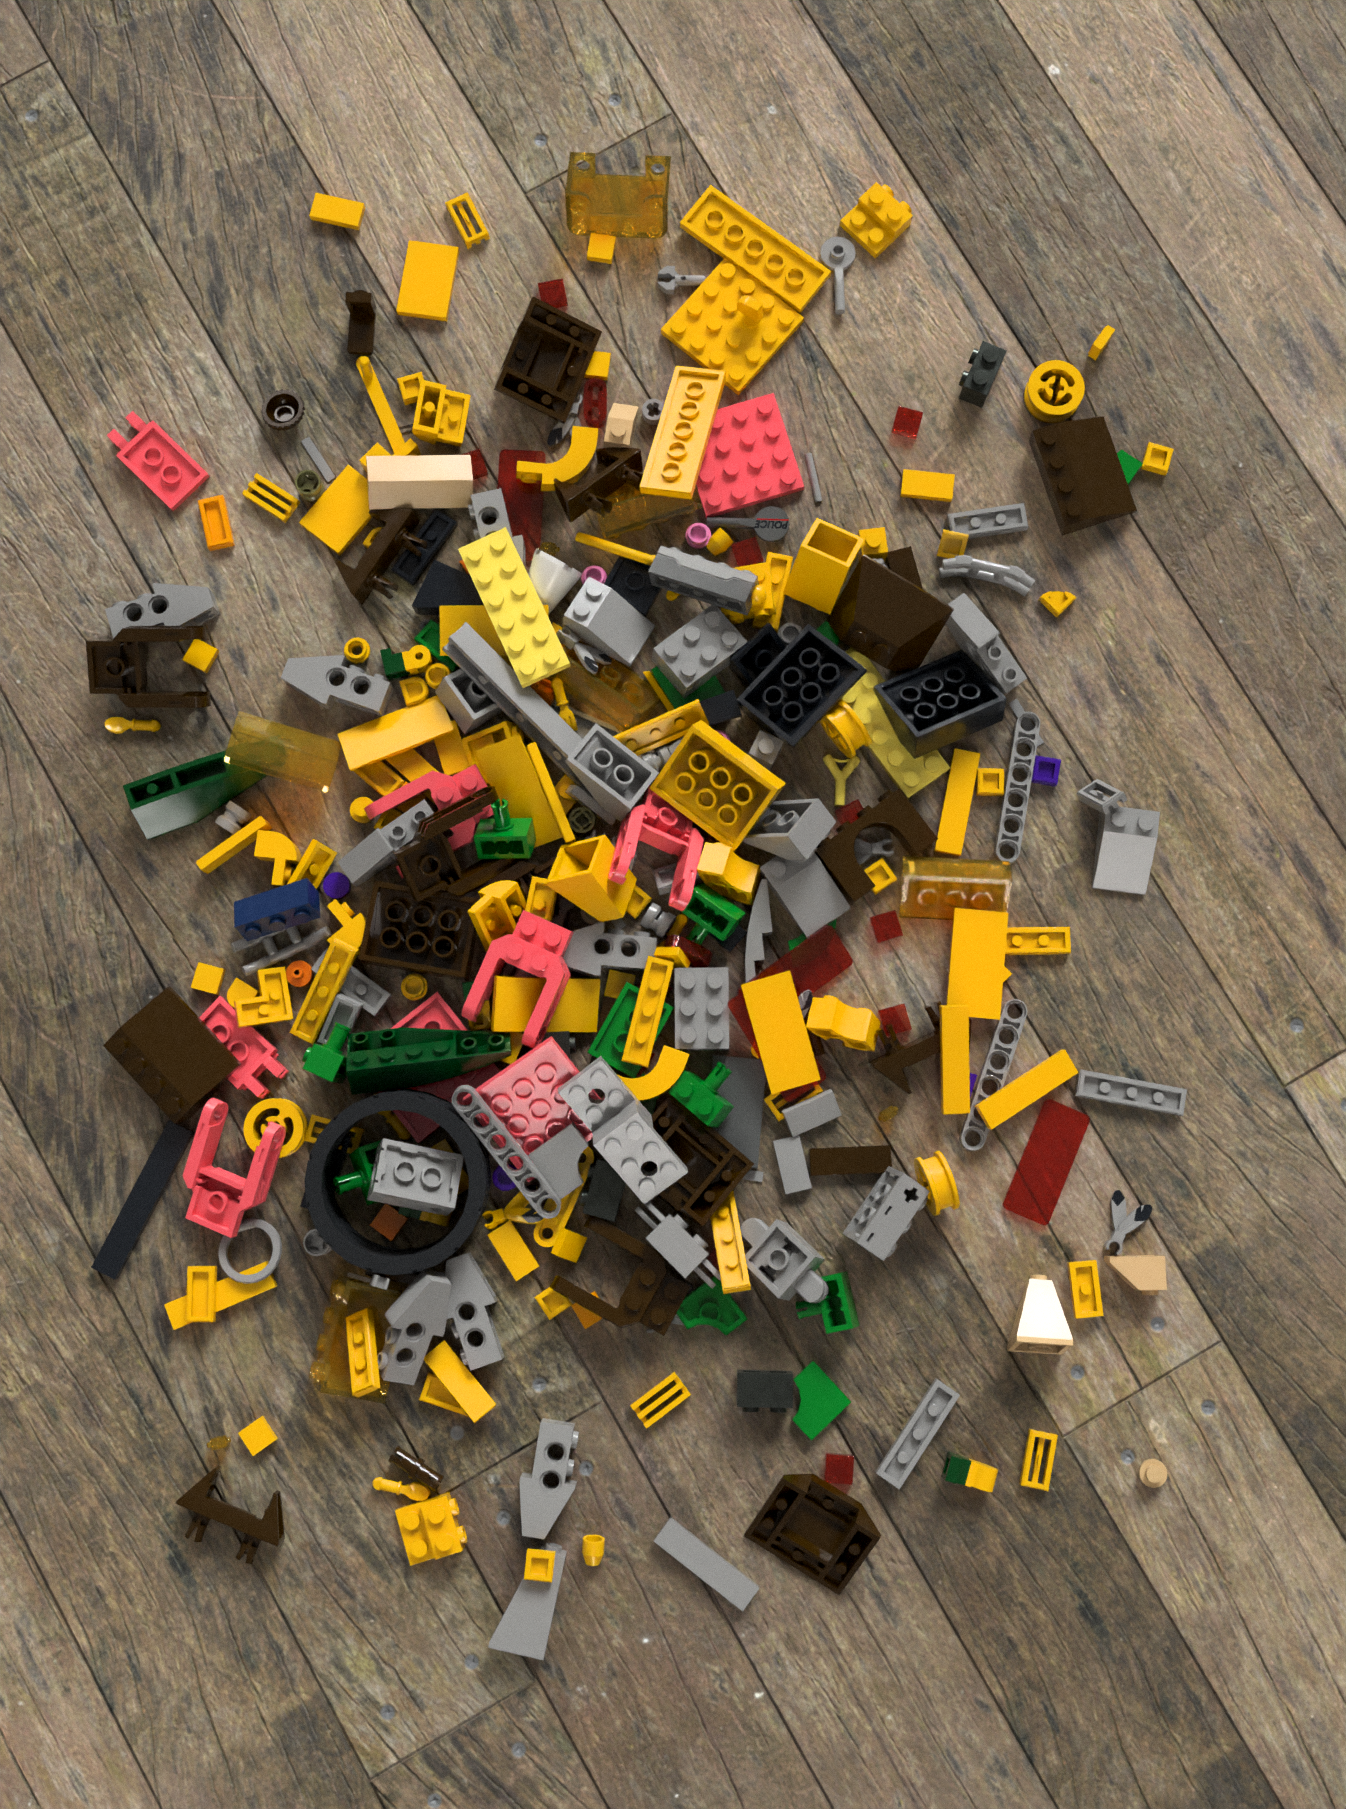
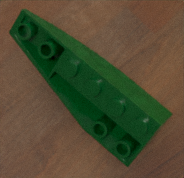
M275 737L225 750L169 768L123 785L134 817L147 840H151L201 821L288 763L289 760L281 738Z
M394 1028L348 1034L346 1073L352 1095L430 1084L480 1069L511 1056V1036L507 1032Z

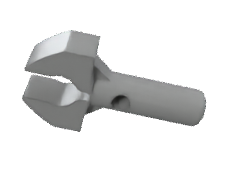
M666 266L658 272V278H670L671 281L658 282V288L665 294H674V290L678 286H700L706 277L704 275H679L675 271V266Z

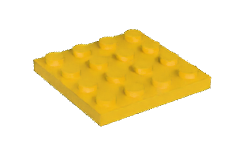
M724 258L661 328V334L704 369L726 371L725 385L739 396L804 321V317L759 281L727 258ZM747 295L762 302L763 318L759 324L738 310L736 305L742 296Z

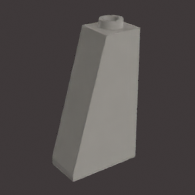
M546 1543L545 1546L540 1545L538 1548L539 1550L556 1551L552 1583L524 1580L523 1576L490 1639L488 1648L539 1660L544 1659L567 1551L562 1550V1546L555 1543Z

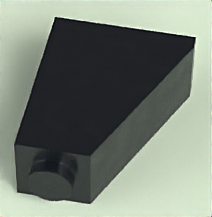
M434 560L412 607L415 613L419 615H440L439 606L484 605L470 575Z

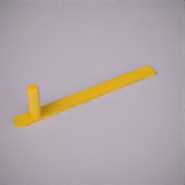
M360 356L356 360V366L395 453L405 444V441L369 358Z

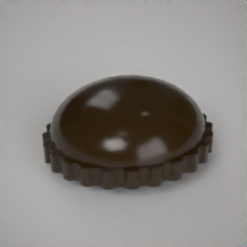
M277 390L263 401L264 404L261 410L263 420L273 430L285 431L292 429L300 423L305 414L304 402L301 396H298V393H294L293 390Z

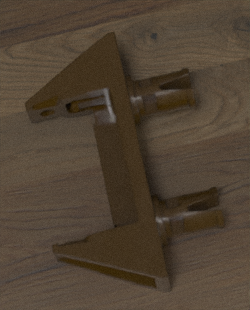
M596 449L597 463L607 468L582 486L561 482L557 478L553 480L555 493L569 522H573L589 509L605 517V512L610 513L612 510V502L605 498L625 483L640 490L639 486L643 473H641L643 471L641 449Z
M411 509L370 510L368 513L373 519L382 523L384 528L382 527L358 562V566L353 569L339 560H335L350 593L361 605H363L373 589L388 599L393 598L385 588L397 591L398 585L383 577V574L402 547L413 552L418 557L422 553L415 545L424 549L427 548L426 541L412 534L420 520Z
M940 1001L934 1002L936 1013L931 1006L927 1005L924 1007L933 1024V1032L912 1042L901 1045L892 1023L885 1025L888 1037L881 1028L876 1030L886 1052L884 1055L869 1061V1064L908 1094L912 1092L907 1084L902 1068L909 1067L940 1052ZM969 1018V1053L972 1024L971 1018Z
M217 1466L175 1503L195 1513L185 1537L187 1539L190 1538L197 1529L194 1542H202L210 1519H213L244 1532L245 1537L236 1555V1559L240 1560L247 1549H249L245 1563L252 1564L261 1541L278 1547L285 1539L281 1492L277 1490L273 1493L270 1504L265 1509L263 1518L260 1519L257 1515L214 1497L210 1498L214 1490L216 1478L221 1470V1466Z

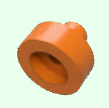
M302 960L292 962L286 969L288 982L299 988L310 985L314 979V971L311 970L312 966Z

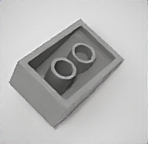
M591 577L587 578L565 612L562 628L564 626L569 627L580 638L581 642L631 667L655 628L652 622L616 591Z
M462 669L443 677L435 691L464 734L485 724L502 712V709Z
M596 723L565 761L597 803L620 822L659 774V772Z
M819 798L773 801L743 842L788 860H807L813 856L815 848L819 843L828 837L836 821Z
M1109 806L1110 812L1106 815L1099 812L1092 888L1146 895L1158 837L1160 812L1119 806L1114 809Z
M815 853L807 860H788L776 856L760 867L761 877L767 879L768 887L807 939L851 909Z

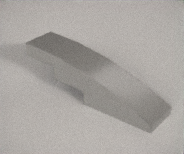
M767 879L761 880L748 924L744 957L745 983L756 980L754 963H764L765 960L762 936L772 935L773 932Z

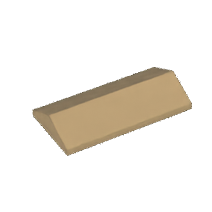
M471 455L366 456L369 510L468 508V505L472 504L473 474Z

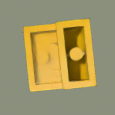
M421 379L412 433L420 440L434 445L438 441L461 447L471 395L447 390V385Z
M504 880L484 887L478 892L481 899L467 911L486 952L493 940L513 934L519 918L526 908V900L518 882Z

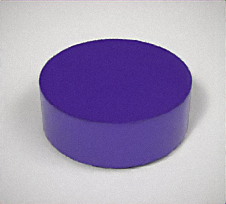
M334 872L324 879L323 889L330 898L340 900L349 894L351 883L344 874Z
M509 1164L511 1168L517 1169L515 1166ZM500 1165L494 1170L492 1180L499 1190L510 1191L517 1187Z

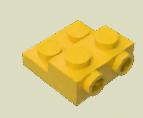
M877 182L859 198L858 204L840 220L839 225L875 259L911 225L913 217L911 214L912 210L906 202L901 201L899 203L893 197L894 193L888 185L884 184L881 186Z
M764 562L735 567L734 569L740 571L748 570L758 576L759 585L766 591V599L760 605H752L748 616L722 607L721 612L732 624H739L744 622L745 619L751 618L764 620L769 618L770 615H775L776 608L770 563Z
M504 721L461 739L469 767L474 764L477 765L487 786H490L475 751L520 734L522 740H524L523 731L514 722Z
M450 1492L395 1510L410 1566L463 1551L464 1543L467 1542V1535L464 1526H459L457 1515L460 1514L456 1498L451 1499Z

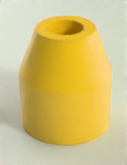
M719 528L710 537L706 548L716 556L725 552L734 541L723 529Z
M586 1535L583 1537L582 1554L586 1565L598 1566L604 1555V1537L600 1535Z

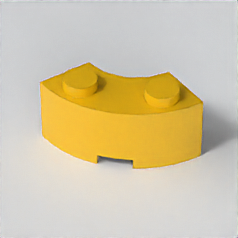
M705 842L697 867L700 878L709 887L716 885L723 890L722 895L741 903L753 905L761 880L759 865L741 859L734 853L731 847L723 843L716 842L713 844Z
M825 995L823 998L813 997L806 1028L825 1040L829 1038L842 1040V1046L875 1052L878 1038L876 1030L880 1028L881 1022L873 1011L869 1009H856L842 1003L834 996Z

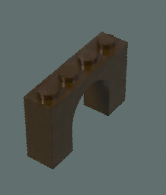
M900 788L893 793L890 789L877 798L879 804L873 808L867 805L856 814L858 816L856 821L851 824L847 820L836 829L838 833L832 839H829V837L825 838L816 847L815 854L850 905L875 887V884L857 862L854 854V842L859 832L872 827L886 829L897 838L912 859L938 839Z

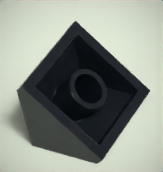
M767 623L730 658L729 669L748 687L786 648L771 624Z

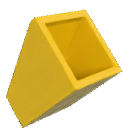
M816 518L799 548L783 594L830 615L844 588L864 538Z
M601 835L561 845L546 884L598 921L604 922L624 917L637 879L629 868L624 877L626 881L622 885L608 879L615 848L606 835Z

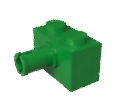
M497 799L491 804L494 819H480L474 835L478 859L531 858L536 842L533 819L510 818L508 801L502 799L501 806L500 799Z
M702 882L693 889L692 897L687 907L681 911L696 922L689 935H687L686 940L689 944L692 940H695L692 946L699 948L710 932L724 941L734 932L746 912Z
M335 1022V1026L326 1044H314L312 1048L309 1047L306 1050L302 1062L305 1063L302 1069L328 1081L343 1083L347 1075V1055L342 1054L341 1049L351 1028Z
M721 1062L717 1063L705 1080H702L693 1072L684 1071L668 1091L709 1127L718 1128L734 1108L717 1091L732 1073Z
M382 1140L359 1147L349 1155L355 1172L333 1178L334 1187L340 1185L339 1188L335 1189L338 1195L360 1187L367 1206L378 1203L367 1200L377 1146Z
M847 1271L821 1277L828 1286V1294L822 1302L815 1304L805 1300L796 1301V1309L807 1307V1310L797 1312L799 1319L822 1314L826 1334L860 1326Z

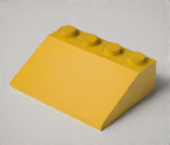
M700 720L690 727L649 789L719 842L731 847L735 852L771 806L786 783Z

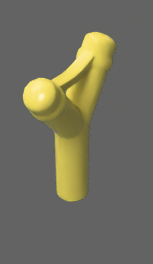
M827 754L823 757V761L835 778L834 806L844 807L846 780L854 769L858 767L860 758L855 756L852 759L839 760ZM836 762L847 764L840 770Z

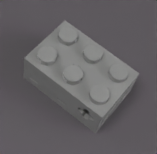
M712 604L654 647L651 660L685 699L710 678L729 666L730 658L747 641L721 610Z
M728 967L674 968L675 1049L685 1051V1049L687 1051H717V1049L719 1051H729Z
M383 1138L377 1146L367 1200L448 1216L455 1209L464 1157L461 1154Z
M888 1166L843 1234L884 1261L886 1257H890L897 1247L896 1242L901 1234H905L912 1225L911 1219L917 1211H920L925 1206L928 1200L927 1195L930 1191L905 1173Z

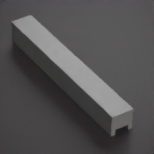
M465 622L460 629L449 636V642L442 650L533 742H536L537 746L576 785H579L590 794L565 762L582 741V738L530 686L522 688L515 671Z

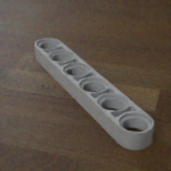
M1033 712L1022 713L1016 719L994 848V856L1002 864L1013 863L1020 854L1040 731V719ZM1023 718L1032 719L1035 724L1034 729L1025 731L1021 727V720ZM1020 743L1027 744L1030 747V755L1020 756L1016 751L1017 745ZM1016 768L1023 769L1026 772V780L1023 782L1015 781L1012 776L1013 770ZM1018 794L1022 798V805L1018 808L1012 807L1008 802L1009 795ZM1008 819L1015 820L1018 824L1017 832H1007L1004 828V822ZM1001 846H1011L1014 850L1013 857L1010 859L1003 858L1000 854Z
M1019 999L1007 1001L1001 1009L1000 1020L997 1021L970 1102V1113L966 1114L960 1132V1144L966 1150H979L986 1141L989 1129L984 1121H979L974 1117L973 1112L975 1105L991 1096L985 1094L982 1090V1084L985 1080L995 1082L996 1092L1004 1086L1027 1017V1006ZM1017 1004L1021 1008L1022 1013L1018 1019L1009 1017L1007 1013L1009 1005ZM1008 1029L1013 1033V1040L1010 1044H1003L999 1040L1001 1030ZM995 1054L1001 1055L1005 1060V1065L1000 1070L994 1069L990 1063L992 1056ZM975 1131L978 1133L980 1141L976 1146L972 1147L966 1143L965 1135L967 1132Z
M469 1085L457 1087L452 1096V1104L456 1111L537 1213L546 1219L556 1217L561 1209V1199L479 1093ZM460 1092H468L472 1096L471 1104H460L457 1100V1095ZM479 1113L486 1114L489 1118V1124L484 1127L478 1126L474 1121V1116ZM494 1135H502L506 1139V1145L502 1148H497L492 1145L491 1138ZM512 1156H518L522 1159L523 1166L519 1169H513L509 1166L508 1159ZM529 1177H534L539 1180L540 1187L536 1190H529L526 1188L524 1181ZM546 1198H550L556 1202L557 1207L552 1211H546L542 1208L541 1202Z

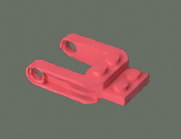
M476 764L454 776L431 771L369 804L364 810L371 821L379 814L390 809L394 810L429 790L438 810H441L467 795L488 786ZM491 804L482 808V812L450 828L453 831V836L447 839L453 852L473 842L480 819H488L493 816ZM396 866V869H397V871H398V873H399L401 879H403L404 876H403V874H402V872H401L399 866Z
M649 785L645 790L642 805L633 807L630 813L626 815V818L621 821L608 879L620 885L626 881L624 877L628 871L630 861L634 858L638 840L671 855H677L678 861L668 904L675 909L683 911L692 897L704 839L698 829L692 827V820L649 789Z
M523 910L513 934L505 935L491 942L464 1003L462 1017L477 1022L476 1018L481 1012L485 1000H489L494 989V976L500 975L505 962L535 976L547 979L522 1037V1044L532 1049L541 1044L571 976L563 956L574 932Z
M211 1098L202 1110L183 1172L187 1188L192 1189L193 1192L185 1218L233 1238L238 1234L244 1211L266 1201L286 1136V1128L272 1121L268 1122V1127L263 1133L260 1145L256 1147L247 1179L222 1168H214L212 1163L228 1114V1104L219 1099Z

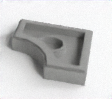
M572 1122L528 1155L560 1199L583 1184L584 1181L579 1172V1159L589 1143Z

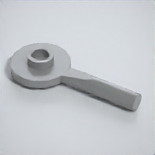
M837 236L824 242L821 247L820 258L824 266L834 272L835 313L840 315L845 313L844 270L852 265L856 252L851 241Z

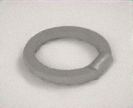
M254 1217L241 1221L238 1230L239 1233L256 1227L263 1229L271 1238L273 1245L271 1259L266 1267L258 1273L244 1275L236 1272L228 1259V1248L233 1238L223 1235L218 1251L220 1265L225 1274L236 1282L244 1284L259 1282L268 1277L280 1261L282 1254L281 1238L277 1230L264 1220Z

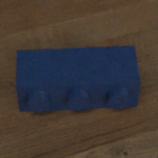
M308 878L234 902V927L246 941L258 939L262 936L320 918L319 892Z

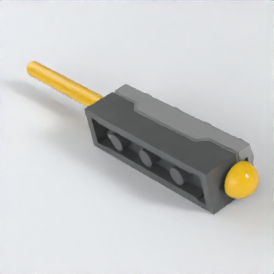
M582 532L576 534V542L651 566L648 573L653 586L747 616L752 605H760L766 599V591L759 585L758 576L748 570L740 571L722 562L715 563L706 560L700 555L686 554L675 547L667 548L660 546L658 554L650 555Z

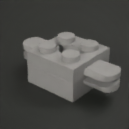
M650 1201L647 1202L645 1206L661 1221L657 1224L638 1206L635 1211L653 1229L646 1237L653 1247L684 1278L694 1270L713 1289L716 1286L715 1282L698 1266L702 1262L715 1277L721 1280L720 1272L706 1259L709 1253L706 1250L708 1244L697 1233L692 1236L686 1230L689 1224L678 1213L674 1217L670 1213L665 1217Z
M750 1218L743 1222L740 1228L741 1236L752 1247L745 1255L747 1267L778 1299L790 1301L798 1293L806 1302L816 1304L826 1298L828 1286L815 1272L825 1259L787 1222L776 1219L770 1227L762 1220Z

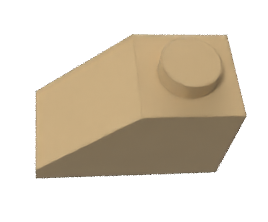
M613 403L607 420L604 448H632L639 407Z
M1104 1256V1262L1133 1289L1141 1290L1142 1295H1159L1158 1290H1167L1165 1256Z

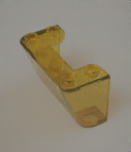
M570 152L565 192L566 219L569 231L581 236H591V233L627 238L657 239L663 237L668 229L671 156L646 155L645 176L596 174L595 153ZM580 160L587 161L590 164V166L587 169H580L577 167L576 163ZM662 164L665 170L655 172L651 169V166Z
M339 1275L337 1280L333 1279L329 1293L330 1296H333L331 1305L325 1308L323 1323L326 1324L324 1333L319 1334L316 1343V1351H319L317 1361L312 1362L309 1372V1378L313 1379V1384L320 1393L385 1404L390 1381H384L380 1373L379 1389L359 1398L352 1396L345 1317L365 1308L373 1310L378 1356L385 1345L386 1331L391 1327L385 1317V1313L405 1290L389 1286L387 1290L370 1286V1283Z

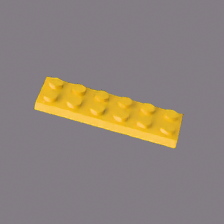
M712 185L706 189L680 221L681 229L723 259L727 258L798 313L804 310L831 276V271Z
M684 366L675 367L639 486L642 494L692 499L725 385L726 371Z

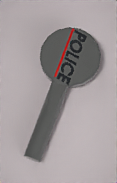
M774 506L761 509L756 514L755 519L707 517L708 528L754 529L756 535L761 540L770 543L783 539L788 533L790 525L785 511Z

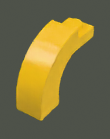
M573 426L569 451L562 459L548 464L517 461L516 478L521 479L525 483L542 481L541 491H555L553 481L555 478L561 482L574 484L587 472L593 461L597 446L598 428Z
M664 1045L659 1060L650 1073L640 1078L618 1076L639 1101L653 1099L665 1093L675 1084L684 1071L689 1054Z

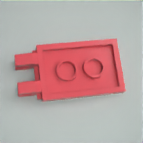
M132 411L125 418L138 434L127 442L125 438L113 429L107 434V437L120 450L116 455L118 459L166 506L174 511L210 476L157 423L152 420L146 424Z
M219 996L199 1017L240 1061V1067L228 1078L237 1089L241 1090L243 1088L245 1091L249 1089L258 1098L264 1099L271 1091L257 1078L266 1069L280 1079H283L289 1071L276 1060L279 1056L276 1053L278 1050L253 1026L238 1028L235 1008L223 997Z

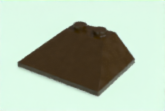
M532 297L499 371L494 390L564 424L602 331Z
M864 554L826 621L844 644L886 669L906 673L921 666L954 608Z
M670 1094L652 1115L653 1128L685 1164L688 1173L657 1196L677 1213L703 1227L754 1163ZM647 1161L643 1163L641 1168L644 1171L651 1172L657 1165L652 1161Z
M787 1474L782 1476L745 1531L744 1537L840 1595L877 1544L881 1534L863 1505L815 1474Z

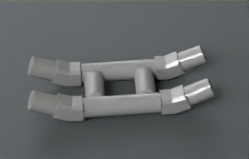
M968 555L943 559L942 568L938 569L940 578L966 576L1002 584L1013 591H1017L1024 597L1036 581L1017 566H1007L979 560Z
M293 926L250 941H246L243 937L232 942L231 947L235 953L263 942L269 956L242 966L243 974L248 976L256 973L258 970L270 968L286 958L319 944L322 940L331 936L330 928L325 926L302 939L297 926ZM287 930L293 944L278 951L272 936Z

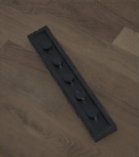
M168 1120L91 1268L114 1280L119 1278L195 1132Z

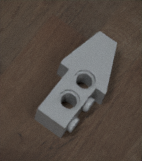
M501 488L471 495L472 504L468 505L471 520H476L478 526L477 529H473L475 540H479L506 527L526 569L524 539L522 535L512 536ZM487 518H496L495 523L491 525L484 524Z
M161 583L152 584L154 594H141L135 600L129 602L119 601L114 603L112 607L105 609L113 638L122 628L129 626H200L220 615L215 595L208 587ZM167 605L165 612L157 614L159 607ZM142 613L141 618L133 622L134 615Z
M965 593L948 603L949 606L954 608V611L946 622L947 627L960 648L970 656L978 668L1002 694L1008 693L1027 679L999 638L998 634L1000 632Z
M343 655L288 658L281 679L288 686L325 709L331 710L336 701L379 717L385 715L394 691L387 677L380 674H374V676L364 674L365 671L353 665H350L348 668L349 662ZM336 677H345L344 682L341 685H333V681ZM361 685H369V690L365 694H357V690Z
M425 799L382 829L377 828L338 861L353 885L357 887L396 863L393 852L414 842L413 837L419 820L434 813Z
M600 922L573 931V936L563 956L569 971L591 978H598L601 975V968L644 971L648 956L655 957L657 938L650 937L648 932H634V936L623 935L624 931L618 929H608V933H604L605 922ZM596 941L606 943L608 947L606 954L601 955L595 951L594 945ZM628 943L634 948L632 957L623 955L621 952L622 944Z
M471 1252L446 1260L445 1275L452 1284L447 1319L452 1317L454 1319L451 1327L455 1338H460L463 1349L460 1350L463 1364L465 1366L469 1365L471 1371L502 1360L505 1356L488 1307L489 1304L498 1301L496 1294ZM464 1304H469L474 1308L475 1314L472 1319H466L462 1316L461 1308ZM472 1331H479L483 1335V1343L481 1345L471 1343L470 1333Z
M428 1269L422 1270L385 1313V1317L391 1327L386 1331L383 1350L377 1356L379 1373L384 1381L414 1385L432 1336L443 1337L452 1286L443 1272Z
M546 1418L541 1420L532 1474L523 1472L519 1482L522 1536L545 1539L575 1490L577 1481L566 1479L567 1476L572 1477L575 1460L570 1459L571 1448H577L579 1432L574 1431L575 1423ZM553 1444L560 1445L564 1450V1455L560 1458L552 1457L549 1453V1447ZM547 1473H555L559 1478V1483L555 1486H550L545 1482L544 1476Z

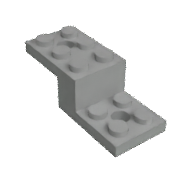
M601 1056L558 1088L560 1096L592 1131L593 1146L644 1205L688 1173L685 1164L653 1128L652 1115ZM601 1089L604 1092V1096L601 1099L594 1100L589 1096L591 1090ZM652 1161L657 1166L653 1171L647 1172L641 1168L643 1163Z

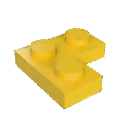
M285 966L258 970L257 978L260 997L234 1001L238 1028L292 1020L293 1014Z

